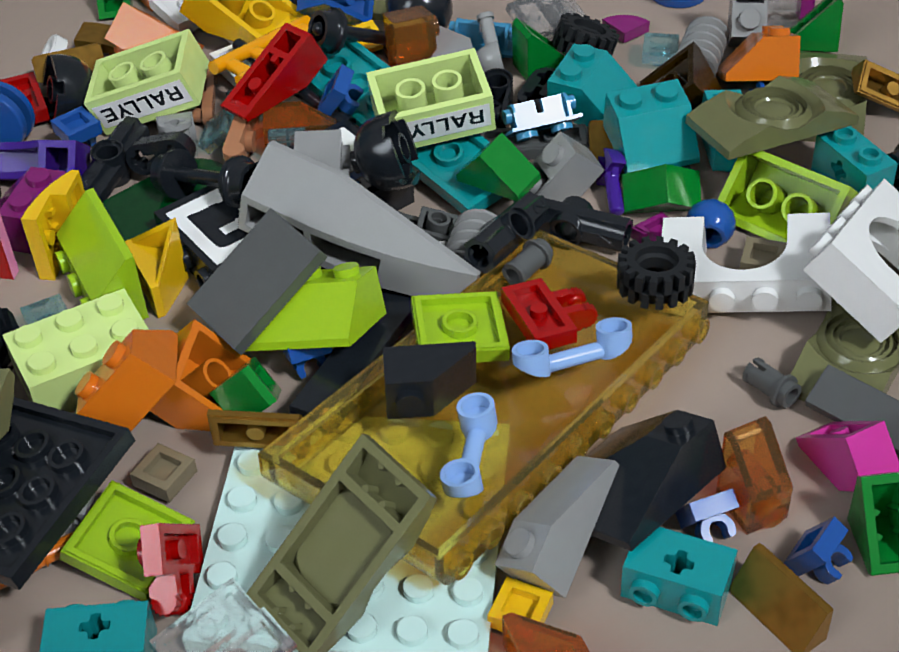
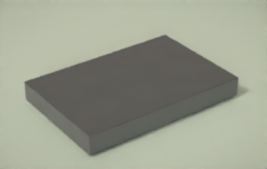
M270 208L186 304L235 351L242 355L326 260L327 256Z

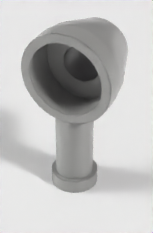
M482 12L476 18L477 22L480 23L485 46L477 50L476 53L483 71L486 72L493 68L505 69L494 27L493 12Z

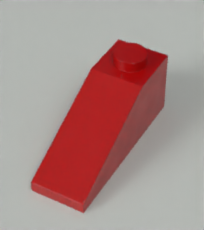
M285 22L220 106L224 110L249 122L306 88L327 62L328 58L311 33Z

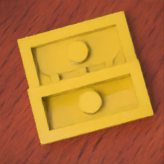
M70 170L51 183L34 199L21 217L23 229L41 280L55 281L60 271L54 252L61 250L56 234L85 192L79 170Z

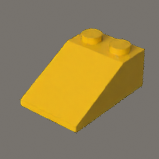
M183 0L179 11L206 33L231 41L241 38L247 43L283 26L285 22L289 23L304 15L296 11L297 6L290 0Z

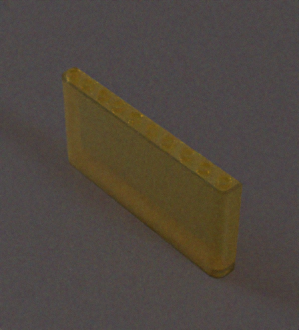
M539 230L532 239L541 238L550 244L553 249L552 261L546 269H539L526 281L542 278L551 292L565 288L570 289L571 287L580 288L587 296L585 303H592L599 315L597 317L598 320L591 327L577 331V343L549 350V354L596 342V324L603 319L611 317L625 318L632 323V343L623 354L611 360L599 359L552 372L550 377L532 376L520 371L513 365L512 347L521 341H525L526 338L501 302V287L511 285L504 278L502 268L522 251L523 243L495 268L483 274L461 292H498L510 345V361L476 363V383L435 416L387 419L382 354L258 453L261 475L310 505L362 433L368 434L437 497L431 514L414 547L402 560L440 583L449 585L455 580L463 579L470 571L473 563L487 549L491 550L499 543L503 533L512 525L513 520L576 456H586L588 449L599 438H606L614 424L625 413L629 414L635 409L639 399L649 389L653 390L659 385L664 374L673 366L680 365L686 353L696 343L700 344L704 341L710 329V321L707 320L709 301L692 294V296H688V301L684 304L678 301L677 307L671 309L668 304H663V310H655V304H649L648 309L640 308V301L632 305L628 302V296L621 297L616 286L618 262ZM411 331L394 346L417 345L415 331ZM470 393H487L494 399L498 424L492 437L484 443L479 466L484 490L480 494L468 498H451L443 492L440 471L448 462L462 457L466 438L461 431L456 405L462 397Z

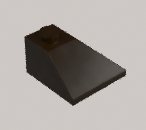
M694 41L640 81V86L678 79L691 103L692 110L702 104L704 90H722L699 46Z

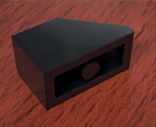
M475 341L382 347L387 419L435 416L476 383Z

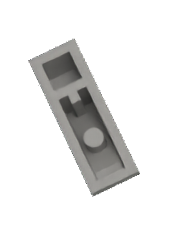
M576 456L513 520L494 565L513 579L554 592L553 596L566 598L619 464L615 460Z

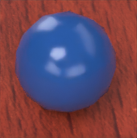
M717 199L702 200L694 204L687 213L686 217L704 216L707 248H717L726 244L736 229L734 212L727 204Z

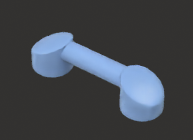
M620 317L603 319L596 324V342L549 354V347L543 341H521L512 347L513 365L520 371L532 376L550 377L552 372L599 359L611 360L623 354L631 345L633 339L632 323Z
M482 392L465 395L456 405L461 431L466 438L462 457L448 462L440 471L443 492L451 498H468L478 495L484 490L479 466L484 443L496 431L498 420L494 399L489 394Z

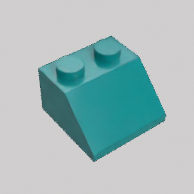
M574 43L548 79L547 97L563 92L567 95L573 94L576 100V109H572L573 115L583 114V117L573 123L588 126L592 120L604 119L606 93L638 86L607 50L594 48L588 44L580 45Z
M678 79L606 93L603 127L613 148L620 150L625 157L626 165L623 167L625 174L663 164L682 167L700 162L696 132L685 123L686 115L692 111L691 103Z

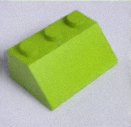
M759 151L737 158L718 200L727 204L734 212L737 227L767 240L787 243L788 214L830 213L831 225L858 192L851 186L765 151Z
M94 188L85 190L56 234L61 249L54 252L62 274L70 273L66 276L74 297H83L79 299L80 305L124 288L142 319H147L149 315L134 257Z
M358 262L342 263L333 269L321 270V266H319L245 352L288 350V348L290 350L352 346L387 314L376 266L359 267Z

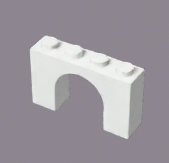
M885 178L874 189L867 184L855 195L850 204L825 230L823 236L808 250L814 257L803 269L880 343L899 328V275L878 254L879 252L899 270V191Z
M830 213L788 214L787 245L784 252L767 265L745 270L722 267L712 262L706 256L707 243L704 216L663 218L662 237H664V242L668 243L672 238L678 240L677 247L682 244L687 245L689 252L693 251L695 254L696 268L692 296H688V301L684 304L678 301L677 307L671 309L668 304H663V310H660V313L831 311V296L803 271L805 266L814 257L808 250L823 236L825 230L830 226Z

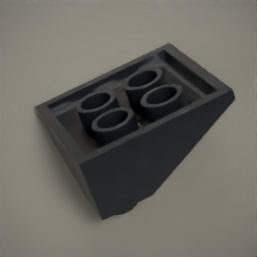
M674 410L621 427L590 452L586 457L615 460L619 464L591 536L632 552L727 468L714 420L685 411Z

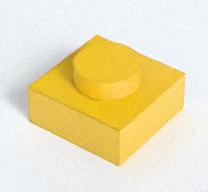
M506 576L487 615V621L491 622L492 629L535 643L552 608L554 592Z

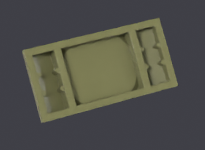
M800 51L799 78L813 81L859 115L858 124L852 125V127L864 136L867 99L854 93L851 73L853 67L863 60H867V57ZM816 136L802 139L800 141L816 142Z
M778 76L766 86L755 88L745 94L729 90L719 93L688 113L685 123L726 159L731 160L858 124L859 115L813 81L799 77Z
M833 299L831 311H827L817 332L807 340L791 372V375L797 378L798 384L801 386V394L798 399L805 402L828 364L887 394L899 372V328L880 343Z
M362 433L245 595L298 652H328L363 616L373 590L384 575L414 547L431 514L437 497L368 434Z

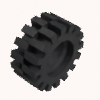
M566 13L560 17L552 39V45L557 47L556 50L559 52H565V55L575 43L580 45L588 44L594 48L607 50L612 56L619 39V34L616 33L615 29H610L608 24H601V21L598 19L592 20L590 16L584 15L582 17L578 13L573 15Z
M649 236L642 237L641 243L636 239L630 241L629 247L624 245L621 248V253H618L616 286L619 289V294L622 298L628 296V302L632 305L640 301V308L648 309L649 304H655V310H663V304H668L670 309L677 307L678 301L684 304L688 301V296H692L696 268L694 252H689V247L685 244L677 247L678 240L671 238L668 243L664 242V237L656 236V241H650Z

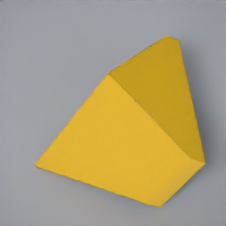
M176 217L125 241L134 257L142 292L157 318L166 316L189 279L188 271L185 272L183 263L184 253Z

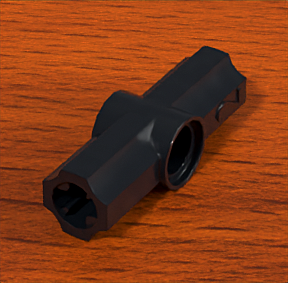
M126 116L123 121L119 122L108 139L95 143L90 150L92 162L81 176L84 190L94 188L101 202L108 199L114 188L127 184L130 181L131 172L126 163V151L137 139L150 136L148 126L142 124L138 118Z
M530 191L525 193L500 215L485 223L481 230L464 244L465 255L463 259L484 274L491 271L518 246L533 238L535 231L549 220L548 210L551 206L543 195L538 196Z
M579 196L567 197L563 202L545 198L551 206L548 210L549 220L536 231L548 233L556 244L572 248L580 242L617 251H621L624 245H629L633 231L632 219L594 210L587 200Z

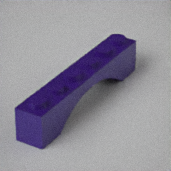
M76 140L0 142V181L16 182L30 167L66 171V173L70 170H79L82 176L90 165L91 146Z

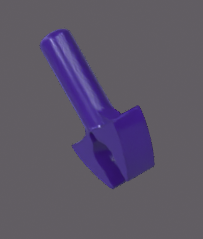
M604 148L605 157L598 156V161L605 171L596 179V185H602L606 188L609 213L621 216L625 209L619 174L626 165V160L620 150Z

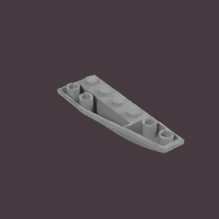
M274 140L268 143L241 194L238 229L249 233L266 212L272 208L327 256L326 260L320 265L323 268L333 269L335 266L346 262H358L359 267L376 266L381 288L410 296L476 292L481 274L478 269L347 174Z

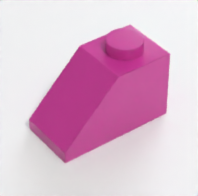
M833 421L796 437L801 450L839 491L854 492L857 476L899 471V460L885 421Z

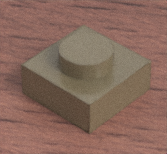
M747 236L739 270L754 269L773 262L784 252L787 243Z
M157 443L130 473L133 486L170 503L197 472L195 459Z

